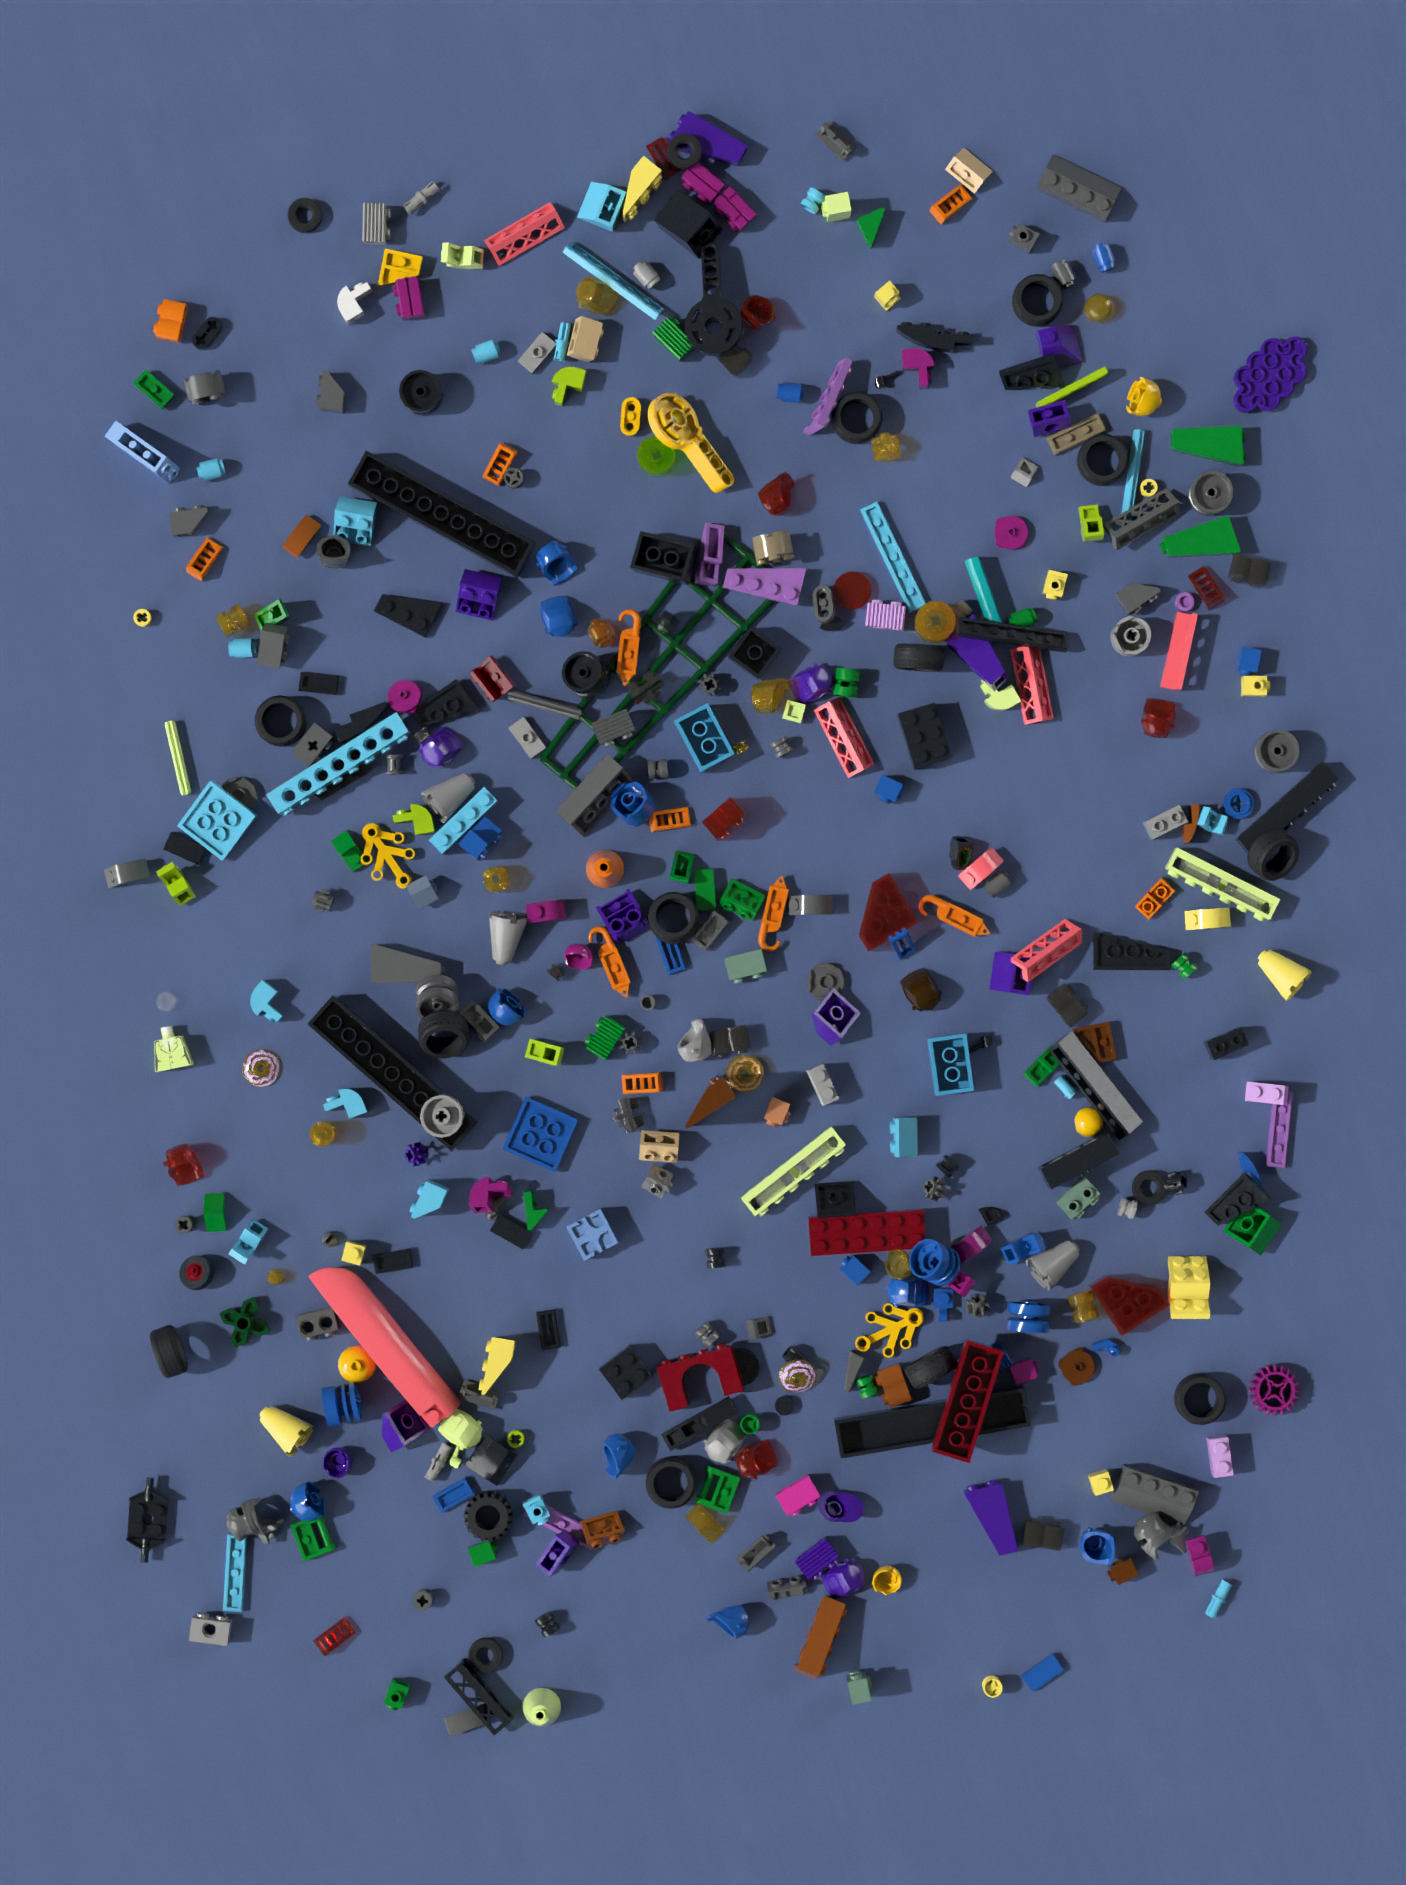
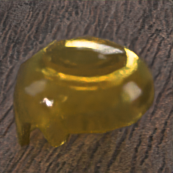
M1094 294L1087 299L1084 305L1085 314L1092 322L1104 324L1111 320L1115 313L1114 303L1104 294Z
M894 1249L887 1253L888 1259L884 1264L889 1276L893 1279L903 1280L912 1273L909 1266L910 1255L907 1252Z

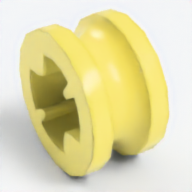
M1152 479L1144 480L1139 488L1140 493L1145 497L1153 496L1158 488L1157 483ZM1147 483H1150V486L1153 485L1154 488L1150 491V493H1147V490L1144 491L1143 487H1145Z
M139 609L134 613L133 619L137 625L145 627L151 623L152 616L147 610ZM146 613L147 616L145 618H147V621L139 623L138 619L140 618L138 615Z

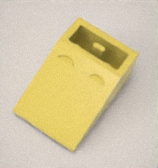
M645 156L631 170L623 209L624 222H627L628 219L632 220L638 213L637 208L641 204L645 205L649 200L650 192L653 189L656 191L662 184V170Z
M492 1337L491 1341H487L486 1352H489L488 1360L484 1359L482 1371L486 1372L484 1379L481 1378L479 1390H482V1395L488 1393L512 1362L516 1341Z

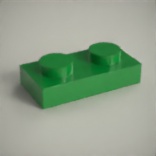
M146 369L133 383L162 410L175 397L169 389Z

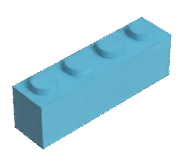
M483 787L429 841L444 855L498 801Z

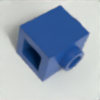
M882 775L874 790V794L880 796L879 800L890 804V802H895L896 799H901L904 789H901L903 784Z

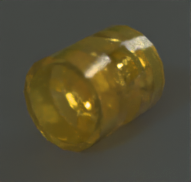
M239 603L229 608V612L223 611L215 616L227 638L237 633L238 628L243 630L251 625Z
M322 1121L312 1126L309 1135L312 1143L316 1146L324 1147L335 1141L337 1131L332 1123Z
M1091 1290L1078 1292L1067 1297L1070 1307L1074 1308L1072 1314L1075 1323L1088 1321L1099 1316L1096 1305L1092 1304L1094 1297Z

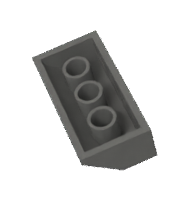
M1052 155L1036 190L1105 223L1121 187Z
M607 754L605 758L598 762L593 771L585 776L582 783L573 789L571 795L560 803L556 812L585 837L611 808L613 791L620 784L625 782L633 783L635 780Z
M1123 1464L1111 1501L1148 1514L1158 1512L1160 1518L1175 1523L1180 1522L1181 1525H1185L1194 1508L1199 1491L1196 1488Z

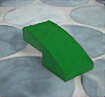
M713 868L694 869L697 909H716Z
M1052 1045L1023 1073L1035 1087L1039 1086L1059 1065L1048 1050Z

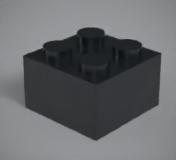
M750 626L729 654L728 659L759 681L782 648Z
M630 1344L599 1367V1371L621 1400L653 1377V1374Z

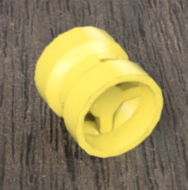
M989 1675L983 1679L982 1688L987 1696L995 1698L1001 1694L1002 1684L997 1676Z

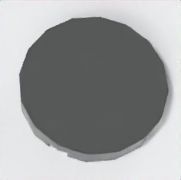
M233 777L222 785L224 790L250 810L255 807L258 801V792L256 786L250 780L244 777Z
M829 963L818 964L813 967L806 981L810 994L817 1000H823L832 987L841 994L845 984L844 975L841 970Z

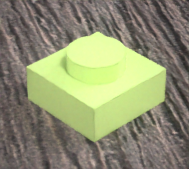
M787 700L782 719L801 724L806 705Z

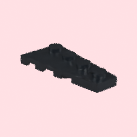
M1093 932V970H1171V951Z

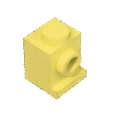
M890 280L876 291L874 298L886 311L901 299L899 291Z
M1049 570L1042 594L1046 595V598L1057 601V598L1061 599L1068 574ZM1053 582L1058 583L1057 589L1052 588Z

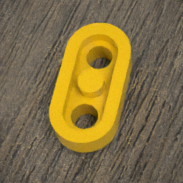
M634 397L626 398L622 403L620 428L626 436L636 435L640 427L641 404ZM634 405L635 410L629 411L628 406ZM628 424H632L634 428L632 430H628L626 426Z

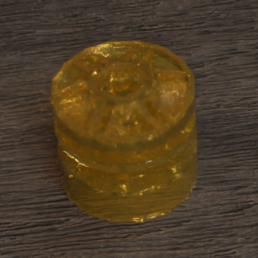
M930 601L918 610L914 619V630L924 642L930 644L941 643L954 630L956 624L955 614L946 603ZM938 617V622L940 623V625L936 624L935 626H933V621L930 619Z

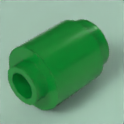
M1024 608L1011 613L1010 618H1008L1009 624L1025 627L1034 626V623L1038 622L1033 608Z

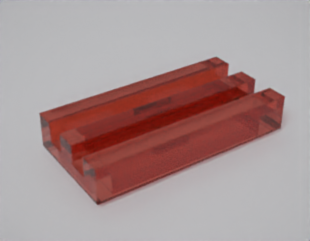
M660 137L648 144L646 148L657 167L662 170L664 179L667 180L670 176L682 171V169L677 167L672 169L658 145L661 142L667 152L668 145L664 138ZM652 147H655V149L657 150L658 154L660 155L661 159L663 160L664 164L669 170L668 173H666V171L664 170L663 166L661 165L660 161L658 160L657 156L652 150Z

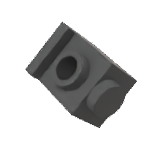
M1019 223L1018 227L1013 226L1008 235L1011 237L1009 243L1029 254L1040 233L1034 232ZM1024 233L1027 238L1021 239L1020 234Z

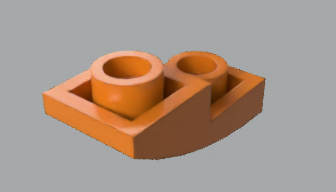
M1161 877L1134 907L1149 920L1175 892V889Z

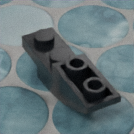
M901 322V325H897L896 332L908 341L939 352L953 353L954 345L972 346L974 343V335H969V332H958V335L950 334L949 331H939V334H935L936 326H931V323H920V326L912 325L911 322Z
M730 1396L661 1435L669 1450L672 1451L734 1416L738 1411Z

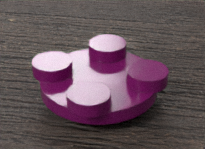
M1016 516L998 518L994 529L996 547L1009 550L1024 548L1028 536L1025 519Z
M409 680L397 681L388 692L387 706L391 710L413 715L423 695V689Z

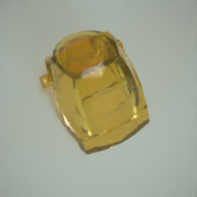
M593 276L585 277L576 287V301L579 303V308L582 309L584 307L586 310L599 315L610 316L617 304L619 293Z
M786 678L765 680L753 685L751 688V699L755 710L763 714L775 713L785 690L791 687L789 680Z

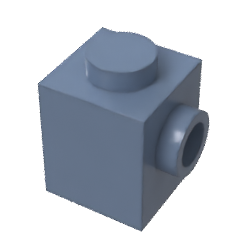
M427 875L406 885L418 909L439 899L436 894L438 888L434 880L429 881Z

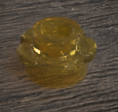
M271 1269L269 1273H266L269 1283L274 1286L282 1284L283 1274L275 1269Z

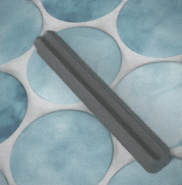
M513 690L508 695L509 701L574 719H580L582 715V710L579 708Z

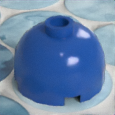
M498 988L488 1003L490 1017L497 1024L500 1023L505 1026L517 1024L526 1016L527 1012L524 1006L521 1008L517 1003L520 999L506 988L503 990Z
M308 1481L300 1484L291 1494L290 1510L303 1521L319 1519L326 1513L324 1498L319 1499L317 1492H320V1490L313 1482Z

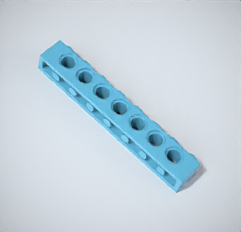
M396 712L266 795L277 813L287 816L294 811V807L298 804L302 806L311 800L310 797L314 794L320 795L325 792L328 785L332 783L336 785L343 780L342 777L347 773L351 775L359 770L358 766L363 763L367 765L374 761L377 754H385L392 749L391 746L396 742L400 744L408 739L407 735L410 732ZM386 730L393 731L391 739H384L383 734ZM371 740L377 742V746L373 750L367 748V744ZM355 750L360 751L361 754L358 760L351 759V753ZM337 761L344 762L342 770L338 771L335 769ZM327 771V779L320 781L318 778L319 773ZM306 781H310L312 784L309 791H303L302 785ZM293 791L295 793V799L293 801H287V793Z

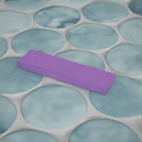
M1288 1091L1287 1105L1272 1104L1266 1156V1166L1286 1168L1293 1092Z
M547 1505L551 1515L547 1517L549 1521L542 1525L558 1534L566 1531L579 1542V1545L586 1548V1539L580 1522ZM534 1509V1514L539 1515L541 1513L540 1509ZM525 1510V1512H524L523 1515L529 1518V1516H528V1514H527V1512H526V1510Z

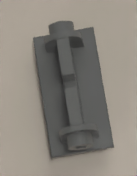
M830 121L824 123L815 134L842 161L856 148Z
M464 1380L458 1398L495 1410L501 1392L490 1389L486 1395H482V1390H479L478 1384Z
M767 1534L760 1535L752 1544V1547H748L743 1553L739 1554L736 1560L749 1572L777 1546Z
M804 1575L792 1576L786 1579H774L767 1582L769 1599L787 1598L786 1591H790L791 1597L804 1595L807 1592Z

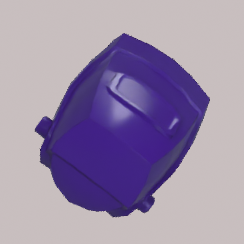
M814 663L812 667L800 671L789 680L792 692L801 704L813 702L826 693H831L830 689L833 686L832 674L827 668H824V665Z
M445 726L431 734L425 742H421L419 752L426 764L434 768L440 767L443 769L445 764L452 761L459 754L464 745L459 737Z
M848 1558L844 1559V1562L837 1563L832 1568L827 1569L821 1575L826 1590L834 1599L848 1596L858 1589L864 1588L863 1569L855 1561H849Z

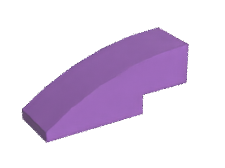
M706 523L704 526L697 559L695 584L714 586L718 583L719 564L722 563L723 525Z

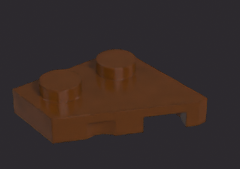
M1109 1021L1072 1029L1073 1033L1097 1063L1117 1059Z

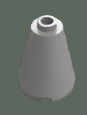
M462 773L421 792V795H425L423 800L434 815L438 814L441 817L438 820L445 823L475 789L474 784L476 782L470 774Z
M491 911L489 913L492 958L496 961V964L507 965L508 962L512 961L527 924L528 918H525V915L506 911L503 914H500V911Z
M1065 1241L1029 1257L1025 1261L1027 1268L1031 1266L1033 1269L1031 1275L1044 1289L1047 1287L1049 1291L1079 1257L1080 1248L1074 1241Z

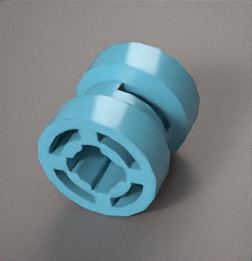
M810 188L807 192V197L801 201L800 205L810 213L816 214L819 210V205L825 200V195L814 188Z

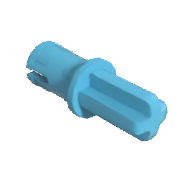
M561 322L558 339L555 340L554 360L566 361V353L570 344L568 339L571 324Z
M1221 1579L1215 1594H1212L1213 1598L1205 1612L1208 1616L1212 1618L1217 1616L1222 1604L1226 1603L1225 1598L1233 1585Z

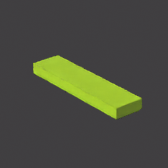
M1106 367L1045 397L1036 403V407L1058 402L1106 377L1108 374Z

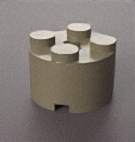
M788 531L772 532L773 534H762L752 538L757 566L768 564V562H771V565L782 563V559L789 560L795 558Z

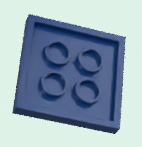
M525 1097L503 1146V1150L556 1172L579 1119L529 1097Z

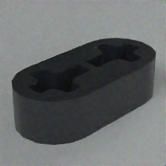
M209 317L204 321L192 337V343L196 349L205 350L211 345L222 330L220 320L216 317ZM217 322L216 326L218 328L216 330L212 329L208 333V330L210 329L209 323ZM206 334L207 336L204 338L206 343L204 345H197V338H203Z

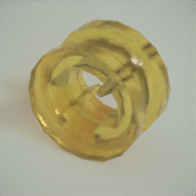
M746 739L731 747L736 752L735 756L750 748V746L746 745Z

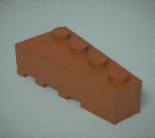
M827 1596L822 1597L813 1619L814 1624L810 1627L806 1636L807 1643L804 1644L800 1651L799 1664H795L793 1671L812 1679H816L819 1675L824 1674L827 1666L824 1664L826 1656L830 1657L833 1646H831L833 1638L837 1639L840 1632L838 1624L840 1620H844L847 1610L844 1609L846 1604Z

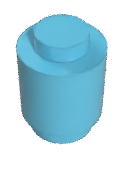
M492 339L475 345L476 348L471 349L476 363L481 362L482 364L498 358V353L501 352L498 343H493Z
M216 458L200 462V467H196L199 479L203 478L204 481L222 477L221 475L226 474L222 459L217 460Z
M253 638L229 641L230 657H254V653L258 651L257 642H254Z

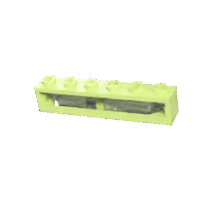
M1179 848L1174 849L1165 867L1168 870V875L1177 879L1180 876L1186 879V884L1192 887L1198 885L1203 888L1202 892L1210 896L1214 893L1220 896V901L1226 904L1232 902L1237 905L1236 909L1244 913L1250 911L1254 913V918L1262 922L1271 919L1280 901L1279 898Z
M829 1127L745 1193L741 1199L754 1216L758 1214L762 1216L769 1210L768 1206L774 1202L776 1205L784 1199L783 1194L789 1190L791 1193L798 1188L799 1181L803 1178L806 1181L815 1174L813 1170L817 1167L822 1169L830 1162L828 1159L831 1156L835 1155L837 1157L845 1151L843 1147L846 1144L835 1130Z

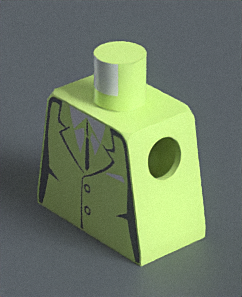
M172 1026L161 1028L163 1039L154 1041L155 1072L194 1065L183 1035L174 1037Z

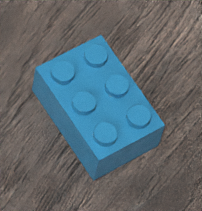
M708 703L674 720V724L700 773L735 755Z
M967 1034L927 1038L934 1095L940 1096L974 1091Z

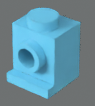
M541 1493L523 1502L522 1505L532 1524L537 1523L539 1526L549 1521L547 1517L551 1513ZM534 1509H540L541 1513L539 1515L534 1514Z

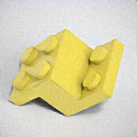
M1168 1256V1300L1171 1319H1210L1208 1301L1210 1277L1207 1257Z

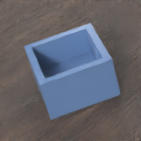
M601 1208L566 1226L584 1261L619 1242Z

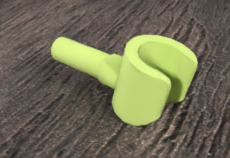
M456 1445L453 1456L450 1459V1465L454 1468H458L462 1461L457 1457L460 1451V1446Z

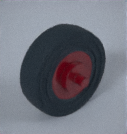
M198 1255L187 1258L179 1270L180 1281L191 1290L206 1288L211 1283L214 1275L211 1262L205 1257Z

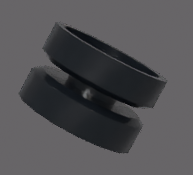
M425 370L411 371L404 376L400 383V399L411 413L420 416L429 415L440 406L443 397L442 388L432 373ZM422 390H424V393L422 395L417 394V392H421Z
M576 652L568 657L563 664L561 673L565 685L581 698H596L604 693L609 685L610 673L607 666L591 652Z

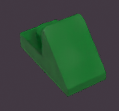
M281 599L276 600L254 614L261 631L265 623L276 625L289 620L288 612Z
M347 830L331 840L336 851L352 872L364 865L360 860L363 853ZM364 856L363 861L369 862L367 858Z
M531 1190L523 1192L528 1230H532L549 1209H534V1206H537L536 1194L532 1195Z

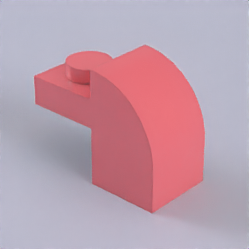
M990 847L962 871L958 877L971 890L1004 860Z

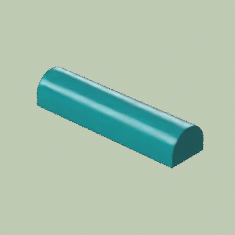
M979 556L965 560L964 562L985 621L1003 623Z

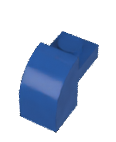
M1031 1232L1004 1245L1000 1249L1008 1265L1020 1262L1030 1255L1044 1251L1046 1246L1039 1232Z

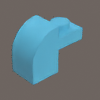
M261 980L251 994L250 1003L252 1010L257 1016H260L264 1011L266 1012L264 1016L271 1022H280L284 1015L270 1005L278 991L265 980Z
M348 1088L338 1090L340 1098L335 1095L327 1098V1103L323 1104L325 1111L344 1105L349 1119L369 1111L362 1095Z
M252 1219L229 1252V1255L246 1264L263 1240L268 1228Z

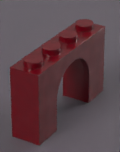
M726 1343L716 1345V1349L711 1351L705 1348L698 1350L697 1355L690 1356V1353L679 1356V1360L672 1361L670 1358L660 1362L661 1365L656 1368L669 1412L690 1405L684 1385V1376L687 1369L695 1364L709 1365L717 1372L724 1396L744 1391L745 1387L732 1345L727 1346Z

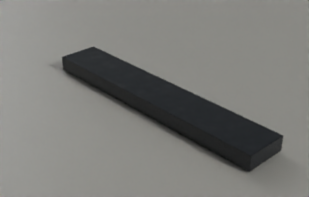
M964 617L956 619L957 637L1064 653L1068 650V633Z

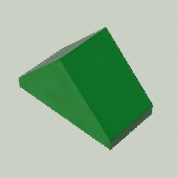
M881 207L857 218L856 223L869 248L873 245L885 208Z
M675 851L669 880L688 884L694 854Z
M224 1192L205 1194L204 1219L207 1232L227 1231Z

